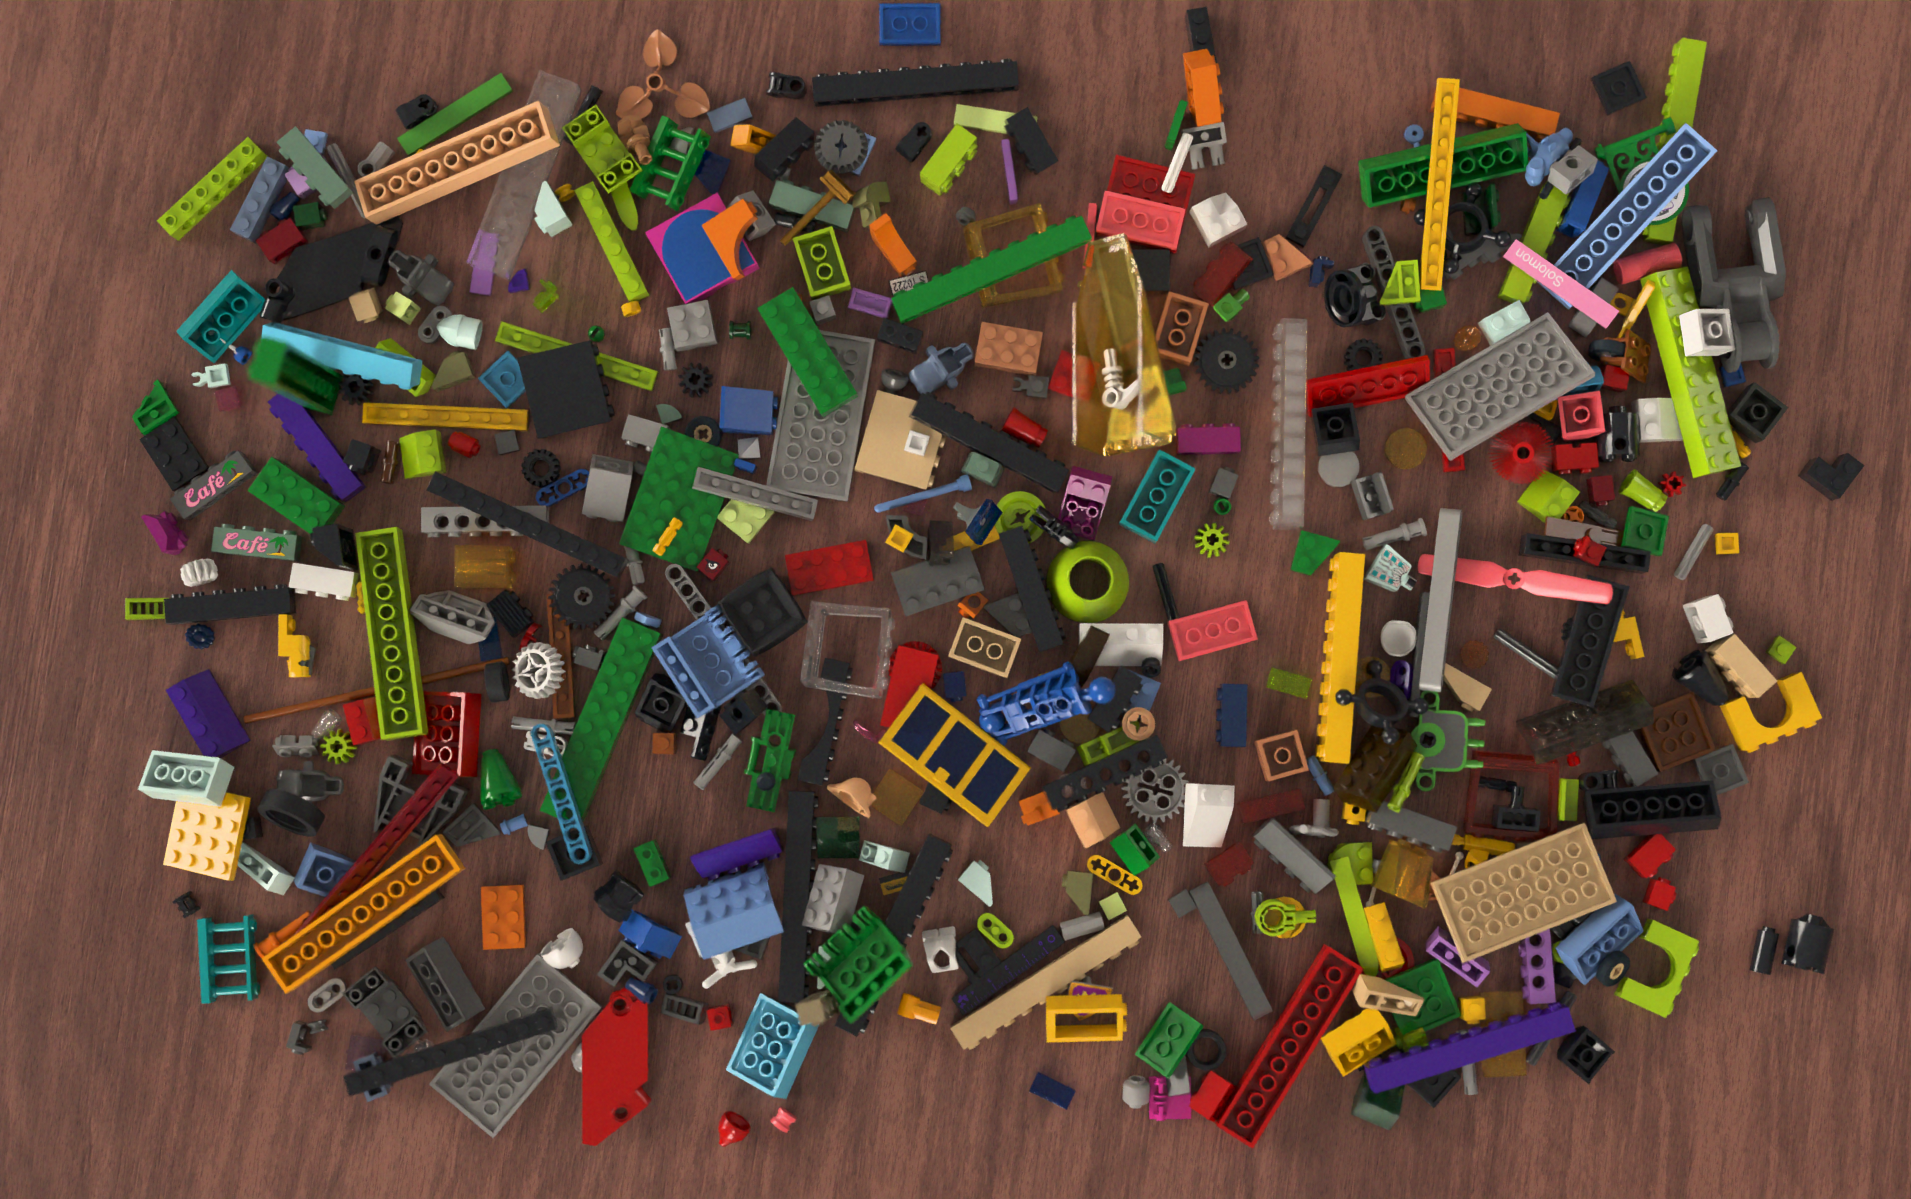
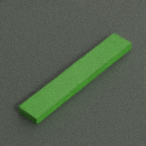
M500 73L397 139L410 157L420 148L423 149L509 95L513 90L502 73Z

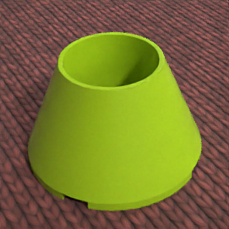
M1080 541L1073 549L1067 546L1055 556L1048 569L1046 586L1050 590L1051 601L1054 607L1063 616L1079 623H1097L1111 617L1123 605L1129 589V575L1124 561L1112 548L1096 541ZM1082 562H1093L1101 566L1108 577V588L1105 594L1095 600H1086L1076 595L1069 581L1070 572L1074 566Z

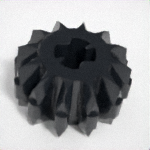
M690 363V370L683 367L682 370L686 374L678 375L683 380L678 385L679 387H684L682 390L684 394L690 391L689 396L691 398L694 397L695 392L701 398V391L703 390L708 394L709 390L706 386H713L712 382L707 381L712 379L713 375L707 374L709 368L704 367L702 369L701 363L697 364L696 369L693 363ZM694 376H697L698 379L701 377L697 385L693 382L691 383L694 380Z
M346 374L343 375L346 381L339 382V385L343 386V388L338 390L340 394H344L342 400H349V404L352 406L355 403L362 406V399L369 402L370 400L367 395H374V392L369 390L374 387V383L361 378V375L358 374L350 375V377ZM358 385L360 387L359 391H354L353 387Z

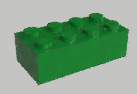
M274 457L269 459L247 490L309 534L313 533L312 527L332 525L345 508L344 504Z

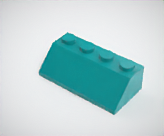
M231 270L176 332L185 342L215 363L229 345L235 341L260 313L265 298ZM214 330V334L209 335L208 331Z

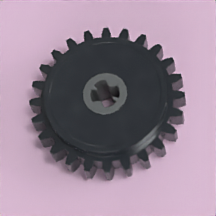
M1222 328L1219 334L1217 330H1214L1213 337L1208 333L1206 335L1207 341L1204 339L1200 341L1202 347H1196L1199 354H1194L1193 358L1198 359V361L1194 362L1193 366L1199 369L1195 371V374H1201L1199 381H1206L1204 387L1211 385L1212 392L1218 388L1219 394H1222L1224 390L1227 391V394H1230L1232 389L1237 393L1239 386L1245 389L1247 387L1245 382L1251 383L1253 380L1250 376L1255 377L1257 374L1253 369L1259 368V365L1255 363V361L1259 360V356H1254V353L1258 350L1257 348H1251L1254 342L1248 343L1246 341L1247 335L1243 338L1240 337L1241 331L1233 334L1234 331L1231 328L1229 333H1226L1225 328ZM1224 357H1228L1227 360H1231L1228 366L1224 365L1225 362L1222 363Z
M578 564L577 569L574 565H571L570 571L564 568L562 570L564 575L558 573L556 577L559 580H552L551 583L555 586L548 589V591L553 593V595L548 597L549 600H553L549 608L555 607V611L552 614H559L558 621L560 622L564 619V626H568L571 623L572 629H576L578 625H580L581 630H584L586 625L591 629L593 628V622L597 626L600 625L599 619L606 620L605 613L610 614L612 612L608 607L614 605L610 601L611 598L615 597V594H610V590L614 589V587H608L607 585L610 579L604 580L605 573L598 574V568L591 570V565L589 564L585 568H583L582 564ZM580 592L581 595L585 594L586 598L583 599V602H581L582 599L578 600L577 596L580 595Z

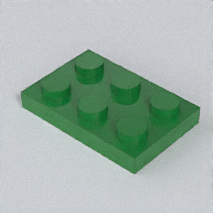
M1169 1002L1135 1055L1165 1077L1170 1078L1204 1025Z

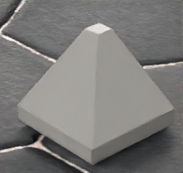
M758 437L738 439L739 459L761 458Z

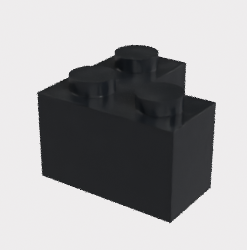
M1849 453L1839 455L1832 465H1829L1820 457H1816L1808 461L1798 476L1832 501L1841 498L1865 465Z

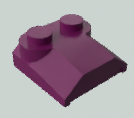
M164 511L159 515L145 514L141 516L163 553L176 556L187 546L189 539L183 530H179L176 525L178 520L172 512Z

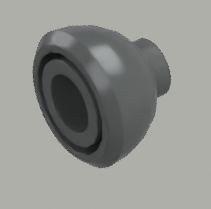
M887 368L882 370L881 380L885 386V392L896 395L897 391L902 390L908 384V375L895 369Z

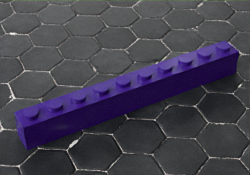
M1560 1002L1551 1003L1548 1005V1008L1542 1010L1540 1008L1528 1011L1529 1014L1523 1016L1519 1014L1512 1015L1507 1021H1493L1487 1027H1474L1465 1034H1451L1449 1039L1442 1041L1441 1039H1435L1430 1041L1429 1045L1423 1047L1416 1045L1410 1047L1407 1052L1401 1053L1398 1051L1390 1053L1389 1057L1384 1059H1371L1368 1064L1364 1065L1370 1089L1376 1094L1575 1032L1569 1007Z

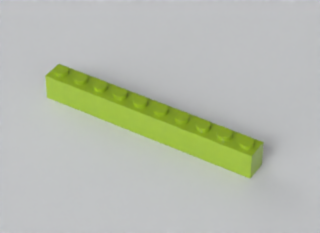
M1682 38L1677 44H1674L1672 49L1674 61L1669 67L1668 75L1671 76L1670 83L1666 86L1665 95L1667 96V102L1663 105L1662 115H1664V119L1672 118L1676 133L1685 123L1691 128L1693 127L1707 45L1705 41ZM1665 132L1659 134L1661 135L1660 143L1656 145L1658 150L1660 151L1676 133L1668 136ZM1677 217L1661 225L1647 226L1641 232V235H1644L1643 242L1660 245L1672 243Z

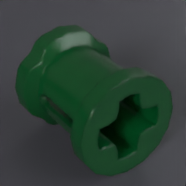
M730 321L729 339L746 337L747 340H750L751 321H747V323H734V321ZM736 329H744L745 331H736Z

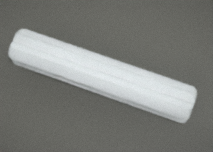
M1188 133L1182 134L1162 185V190L1172 193L1190 148L1193 136Z

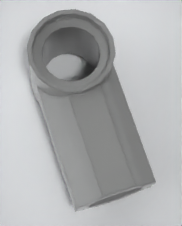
M379 141L366 160L359 163L358 173L361 177L366 176L365 171L368 168H373V172L383 169L395 152L389 146Z

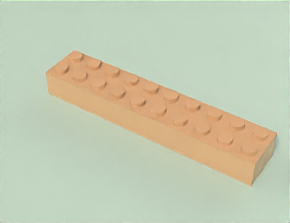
M536 101L357 179L354 183L365 218L378 225L560 146L548 108L540 101Z

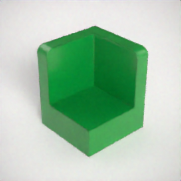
M1179 368L1167 371L1160 370L1159 375L1166 397L1186 391L1187 387L1185 381H1182Z

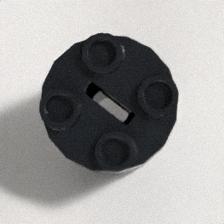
M1626 406L1609 407V413L1603 414L1605 432L1597 435L1598 458H1600L1602 463L1613 462V460L1621 458L1622 462H1633L1640 456L1639 414L1626 412ZM1614 442H1619L1623 449H1616Z
M1806 913V915L1798 919L1791 918L1781 964L1794 966L1795 964V968L1807 971L1811 970L1812 967L1813 972L1825 974L1834 929L1830 928L1823 917Z

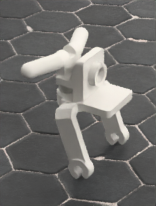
M685 923L687 930L693 939L699 956L702 957L692 930L691 923ZM732 951L711 957L713 964L719 970L704 980L702 986L707 989L730 972L734 973L739 970L757 967V961L748 960L734 963L735 957Z

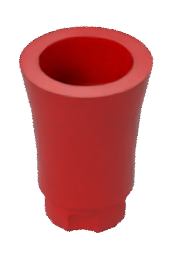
M1015 407L1011 410L1001 431L1030 445L1033 444L1037 448L1040 447L1048 432L1047 429L1041 427L1042 425L1033 421Z

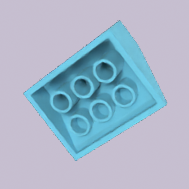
M760 993L726 1071L773 1097L786 1099L819 1025L812 1027V1023L801 1026L797 1009Z

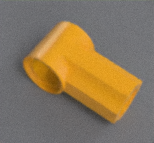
M903 993L897 1014L910 1019L917 1018L936 1024L941 1006L922 1001L921 998Z

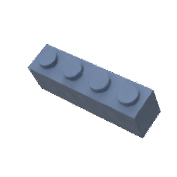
M268 156L266 157L230 228L232 232L256 244V240L259 238L271 214L269 212L272 209L271 206L277 202L288 181L285 173L288 172L289 168L286 165Z

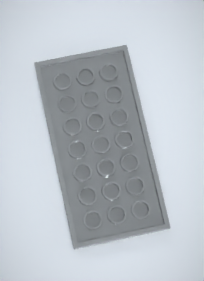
M1547 312L1405 395V400L1451 461L1595 377V372Z
M819 330L856 390L858 397L822 418L788 361L766 486L796 494L848 502L875 339Z
M538 953L473 1032L550 1007L553 1009L558 1028L445 1065L429 1085L494 1138L600 1011L602 1006L560 970L547 964Z

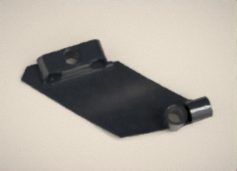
M399 216L378 225L371 222L339 235L295 247L277 279H270L265 284L267 298L264 300L260 317L281 323L284 320L349 299L353 294L361 292L365 283L382 287L390 268L388 259L396 249L403 227V222ZM382 253L381 257L377 260V255ZM280 286L279 292L276 293V289Z

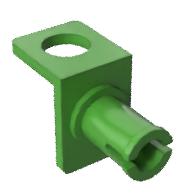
M1240 289L1233 297L1228 293L1213 306V309L1227 322L1232 320L1242 310L1243 307L1241 305L1249 300L1250 296L1244 289Z

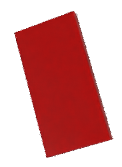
M898 645L880 722L881 726L890 727L920 685L924 683L930 689L932 688L939 654ZM926 695L899 730L917 735L921 734L929 701Z

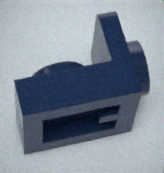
M1318 256L1317 259L1314 258L1313 265L1310 267L1308 287L1316 288L1320 282H1323L1325 270H1322V268L1331 269L1335 261H1331L1329 257Z

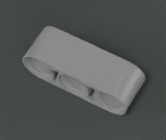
M1600 277L1591 289V292L1610 304L1619 288ZM1577 310L1568 327L1586 338L1597 322L1580 310Z

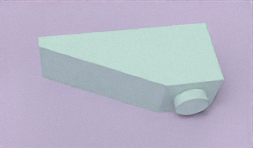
M242 842L237 866L266 890L284 895L295 877L280 865Z

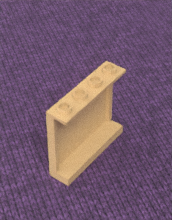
M877 390L856 462L855 472L867 473L926 491L928 487L932 488L935 478L932 475L934 467L938 468L941 456L937 454L939 447H944L946 436L909 417L916 403L915 400ZM910 430L930 436L924 457L904 451Z

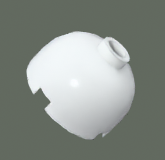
M569 928L558 934V939L554 942L550 941L540 953L545 962L556 969H564L568 966L573 968L580 962L579 957L583 952V942L579 934L573 928Z

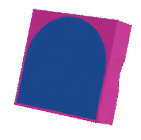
M718 193L645 232L685 304L702 301L713 295L723 286L738 281L732 278L701 226L726 210ZM742 238L739 249V261L743 274L747 276L758 270L759 266Z

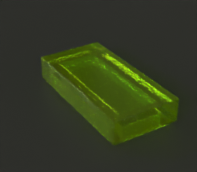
M1271 667L1266 688L1306 699L1312 679Z

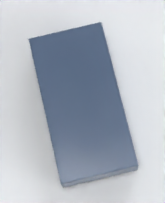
M745 98L707 112L715 133L753 119Z

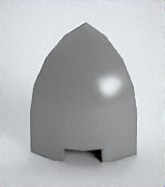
M687 127L681 129V131L693 134L694 128ZM673 137L670 144L671 149L685 154L688 153L691 146L690 142Z

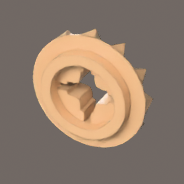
M1142 707L1130 709L1122 719V730L1127 737L1136 741L1147 739L1155 729L1153 715ZM1140 715V722L1146 726L1139 727L1136 733V726L1130 722L1137 721Z

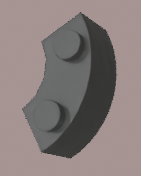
M886 515L889 533H891L896 524L914 534L904 553L917 559L927 560V537L919 536L912 531L908 524L907 516Z

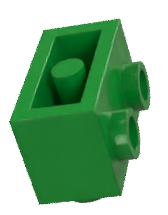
M1136 823L1109 842L1133 876L1147 869L1160 858Z

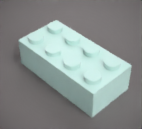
M152 750L138 790L156 799L221 807L234 767L221 758Z

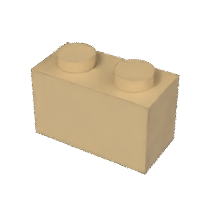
M375 287L355 293L349 297L357 322L361 320L364 323L374 321L379 317L378 314L383 311Z

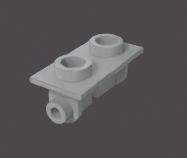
M280 735V737H276L275 745L272 747L277 755L281 757L300 755L301 757L308 758L312 757V755H319L315 747L319 745V738H315V736H299V742L296 743L295 735Z

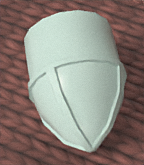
M452 315L441 320L436 327L440 336L447 343L455 347L476 350L481 339L483 323L480 319L466 317L465 315Z

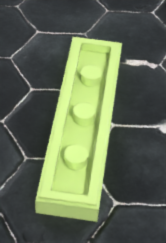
M957 104L954 126L958 123L965 128L1007 134L1004 129L1006 125L1004 121L1016 113Z

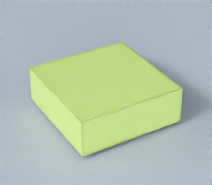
M1118 892L1099 901L1108 920L1127 911Z

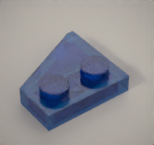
M705 150L694 175L712 195L719 193L731 160Z

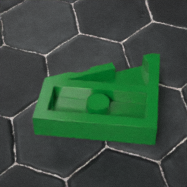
M158 379L153 383L155 387L150 395L145 396L140 408L132 416L143 435H147L180 413L162 382Z
M1301 530L1290 571L1311 576L1339 545L1340 540Z

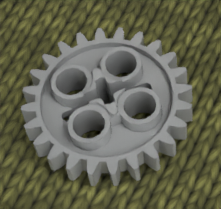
M1164 759V764L1161 766L1145 768V771L1150 770L1153 772L1154 778L1151 782L1144 781L1143 774L1136 777L1131 774L1129 779H1126L1127 786L1121 787V789L1126 790L1127 794H1124L1122 798H1129L1125 805L1133 806L1130 811L1131 813L1138 811L1137 818L1145 815V822H1148L1149 818L1152 817L1153 823H1156L1157 818L1160 817L1161 821L1165 822L1166 815L1173 819L1172 812L1179 814L1180 812L1177 807H1185L1181 801L1182 799L1185 800V795H1183L1185 792L1184 784L1189 781L1182 780V777L1186 774L1185 772L1178 773L1180 765L1172 767L1174 760L1169 761L1167 764L1166 759ZM1166 776L1173 778L1174 783L1170 788H1166L1163 785V779ZM1140 782L1155 786L1157 783L1158 788L1171 791L1173 795L1170 796L1160 792H1156L1153 795L1152 790L1139 787L1137 784ZM1141 790L1146 791L1148 794L1145 802H1140L1137 799V794ZM1161 796H1165L1168 800V804L1164 808H1160L1157 805V800Z

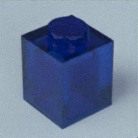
M964 671L943 673L946 699L950 698L951 702L963 701V697L967 696Z

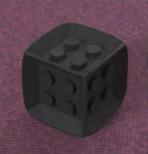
M772 567L750 578L718 602L737 635L754 657L778 645L808 623L796 600Z

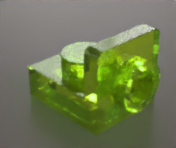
M541 279L539 282L547 290L540 292L535 297L533 305L543 313L559 296L555 292L557 287L550 280L545 282Z
M1399 1027L1394 1028L1396 1046L1398 1049L1402 1048L1404 1052L1409 1051V1048L1412 1046L1420 1045L1423 1047L1429 1045L1423 1027L1411 1030L1404 1035Z

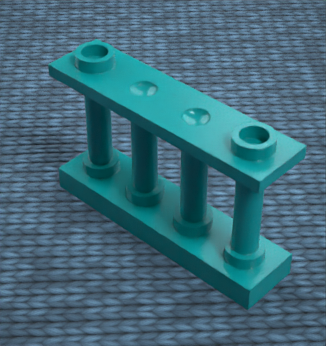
M254 914L243 916L244 922L215 924L212 922V917L197 919L201 1004L215 1002L218 995L247 993L248 1001L258 998L260 983L257 982L256 952L253 946L255 943L254 932L257 930V921L254 919ZM244 930L245 943L222 945L213 943L215 932ZM245 951L246 964L223 966L214 964L216 953ZM246 972L247 985L225 987L215 985L217 974Z

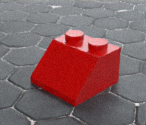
M376 697L343 705L353 745H362L381 739Z

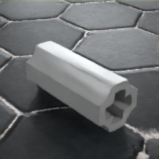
M1100 911L1089 914V916L1085 915L1060 923L1064 940L1105 929Z

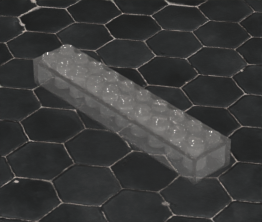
M539 70L526 106L540 101L548 108L560 146L500 172L467 259V263L471 267L510 281L535 216L534 210L542 182L548 181L563 142V137L566 134L562 127L570 122L582 90L577 83Z
M1282 318L1276 324V328L1273 329V340H1276V348H1273V360H1276V366L1272 371V380L1276 381V386L1272 390V401H1275V409H1272L1271 419L1272 422H1275V428L1271 432V442H1275L1274 451H1271V463H1274V470L1271 471L1270 482L1274 484V490L1270 493V504H1273V512H1270V525H1273V530H1299L1304 527L1307 319Z

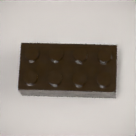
M1371 725L1352 756L1350 763L1346 766L1333 787L1342 802L1377 813L1417 747L1409 731L1393 727L1398 731L1399 739L1394 744H1387L1382 739L1384 728Z

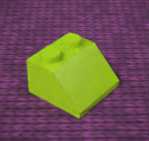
M434 429L415 432L399 438L405 479L434 475L435 471L440 474L447 473L441 432Z
M1542 469L1546 474L1539 472L1543 477L1539 475L1537 479L1535 477L1517 502L1545 523L1547 516L1560 519L1579 495L1580 491L1566 480Z

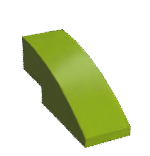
M1138 720L1130 722L1136 726V733L1140 727ZM1121 726L1115 729V731L1112 730L1076 748L1084 766L1139 741L1127 737Z

